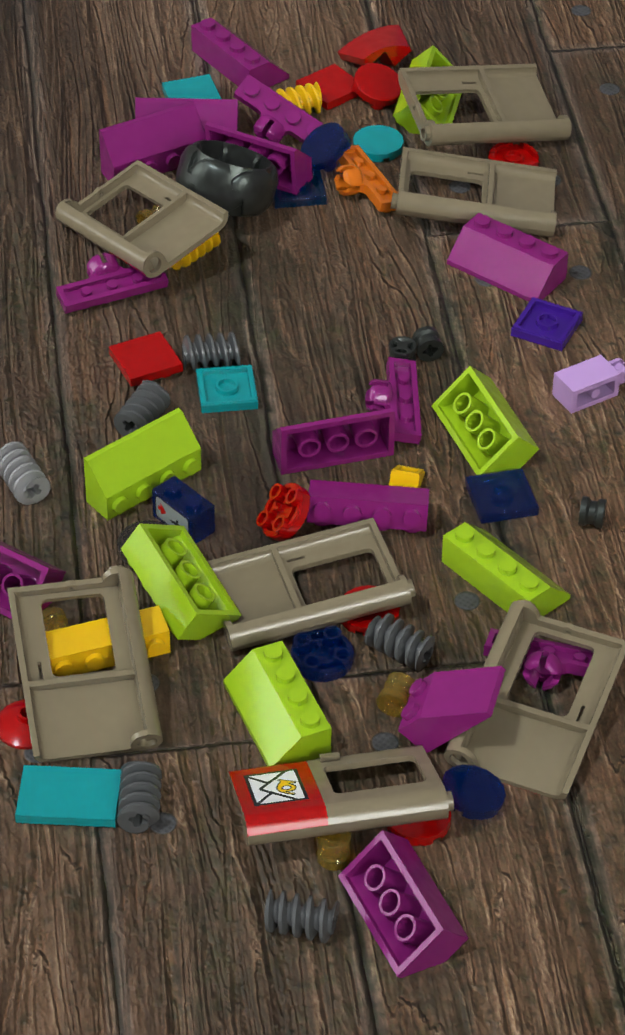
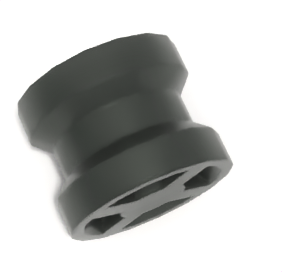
M424 326L414 332L412 339L416 342V353L419 359L430 362L442 356L444 345L440 340L437 329L431 326Z
M406 336L393 338L389 342L390 354L388 357L416 361V342Z
M583 496L578 525L594 524L596 528L602 529L607 500L599 499L598 501H593L589 497Z

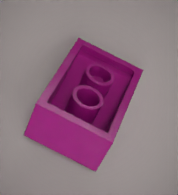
M502 666L441 671L434 672L424 679H417L409 689L410 696L407 705L401 712L402 720L398 731L414 745H422L426 753L490 718L493 714L506 669Z

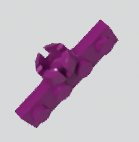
M249 74L234 92V98L260 115V118L254 124V133L259 138L264 139L267 136L269 141L279 143L284 136L290 135L315 152H318L331 135V128Z
M104 252L102 255L106 260L105 263L102 262L98 254L88 261L86 271L89 276L88 279L56 287V295L65 314L168 287V278L165 272L155 278H149L133 267L123 268L119 265L114 255Z
M388 357L386 363L387 380L372 379L369 382V385L372 387L366 391V410L372 412L394 408V441L419 444L422 432L416 361Z
M491 628L484 644V656H488L499 632L498 629ZM534 637L523 662V677L532 688L536 689L540 681L544 682L542 690L551 689L559 683L563 674L584 677L594 653L591 650Z

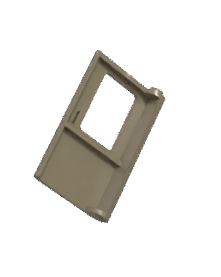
M374 518L207 561L241 613V617L233 623L230 620L225 621L222 628L231 652L410 605L412 597L416 596L413 581L406 579L403 574L400 575ZM363 553H372L387 583L306 605L293 573Z
M115 565L108 568L102 577L7 588L34 759L39 762H55L148 750L162 744L163 735L132 571L122 565ZM90 597L102 598L106 611L115 668L109 671L55 676L51 669L42 604Z

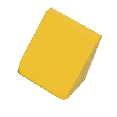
M397 465L391 470L389 486L420 488L425 471L424 469Z

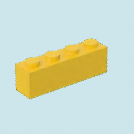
M159 605L139 610L148 658L171 653L170 630ZM107 617L46 631L51 669L55 676L83 674L115 666Z

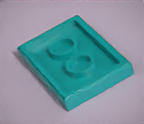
M24 765L15 813L16 823L116 828L121 769Z

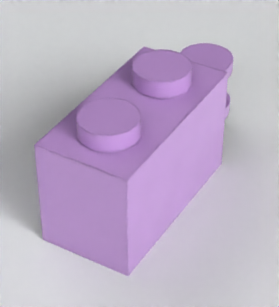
M602 355L557 371L554 373L552 395L571 414L618 396L619 385L625 383V362L621 358L607 361Z

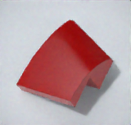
M397 24L368 31L347 43L337 53L341 60L359 65L373 63L376 59H379L381 63L395 67L412 50L407 43L408 41L403 34L402 28Z

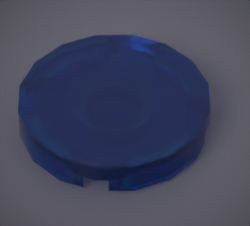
M462 764L451 767L445 772L442 779L446 791L451 790L454 812L455 809L463 812V817L476 820L492 818L498 814L503 806L506 797L504 785L497 776L486 769L475 765Z

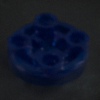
M330 122L314 129L303 142L301 151L312 157L313 170L323 169L325 172H330L336 167L337 161L344 152L351 147L352 141L341 125Z
M328 626L325 629L296 634L293 638L291 657L304 678L316 682H329L345 676L350 671L354 662V649L351 642L342 635L340 628Z

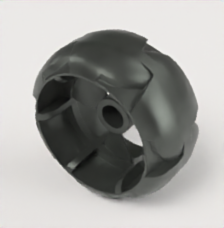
M200 140L192 145L190 144L183 151L176 172V182L227 210L228 215L252 217L262 214L272 204L278 185V171L269 159L248 148L222 141Z

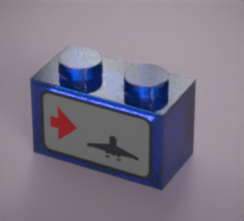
M173 476L152 489L153 516L165 525L185 526L195 543L200 542L215 532V505L179 478Z

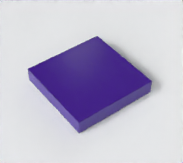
M532 297L512 326L511 336L563 351L582 322L583 312Z

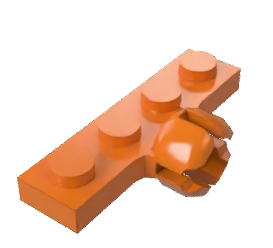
M359 145L336 147L334 156L341 164L336 169V172L343 173L337 174L334 178V185L339 194L351 196L359 192L364 193L379 212L389 213L395 211V209H391L392 194L397 193V191Z

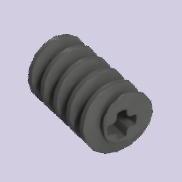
M233 331L228 333L227 340H225L222 332L217 334L216 341H214L211 333L206 334L204 342L199 334L195 335L193 343L188 335H185L183 338L182 360L184 371L187 363L191 364L193 370L197 369L198 362H201L204 368H208L209 361H212L215 367H219L221 360H224L226 366H230L232 359H235L238 366L241 365L239 340L236 339Z
M142 381L141 385L137 387L136 391L133 392L125 405L115 415L114 426L122 436H126L160 418L171 403L168 392L154 381Z
M391 613L386 614L383 619L381 616H376L369 623L366 630L365 644L369 647H374L378 652H384L389 658H395L398 663H405L408 668L415 669L417 673L421 672L427 666L433 654L435 636L429 635L424 640L425 631L419 629L414 634V625L408 624L404 628V620L399 618L394 622L395 617Z
M130 761L121 766L117 823L126 832L133 834L143 833L160 819L162 770L152 762Z
M271 888L267 895L264 910L265 929L268 933H272L278 925L280 935H287L292 927L294 938H300L305 930L306 938L310 941L314 940L319 932L321 943H327L336 928L340 902L337 900L333 908L328 909L327 898H323L319 906L316 907L314 906L313 896L309 895L305 904H301L300 893H296L290 902L287 901L285 890H282L278 899H274L273 888Z

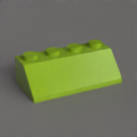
M434 45L415 57L410 64V67L453 66ZM401 90L393 117L409 133L420 134ZM462 93L416 96L427 120H433L436 124L453 123Z
M469 366L431 405L475 474L481 480L519 470L539 450L492 379L472 366Z
M177 408L84 457L86 502L107 521L201 470V447L183 411Z
M464 522L443 535L441 562L506 612H508L512 602L528 600L536 606L540 615L545 616L571 597V594L482 528Z
M139 523L121 550L127 558L128 564L142 582L143 588L148 592L155 605H159L171 633L177 640H201L223 628L225 621L230 620L233 623L241 617L238 608L185 526Z
M283 641L252 649L223 679V684L267 766L314 760L320 758L319 754L331 753L332 728Z

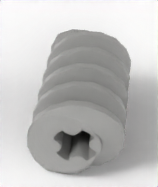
M13 441L0 448V476L17 501L25 505H31L43 500L51 489L50 482L33 457H31L25 445L19 441Z

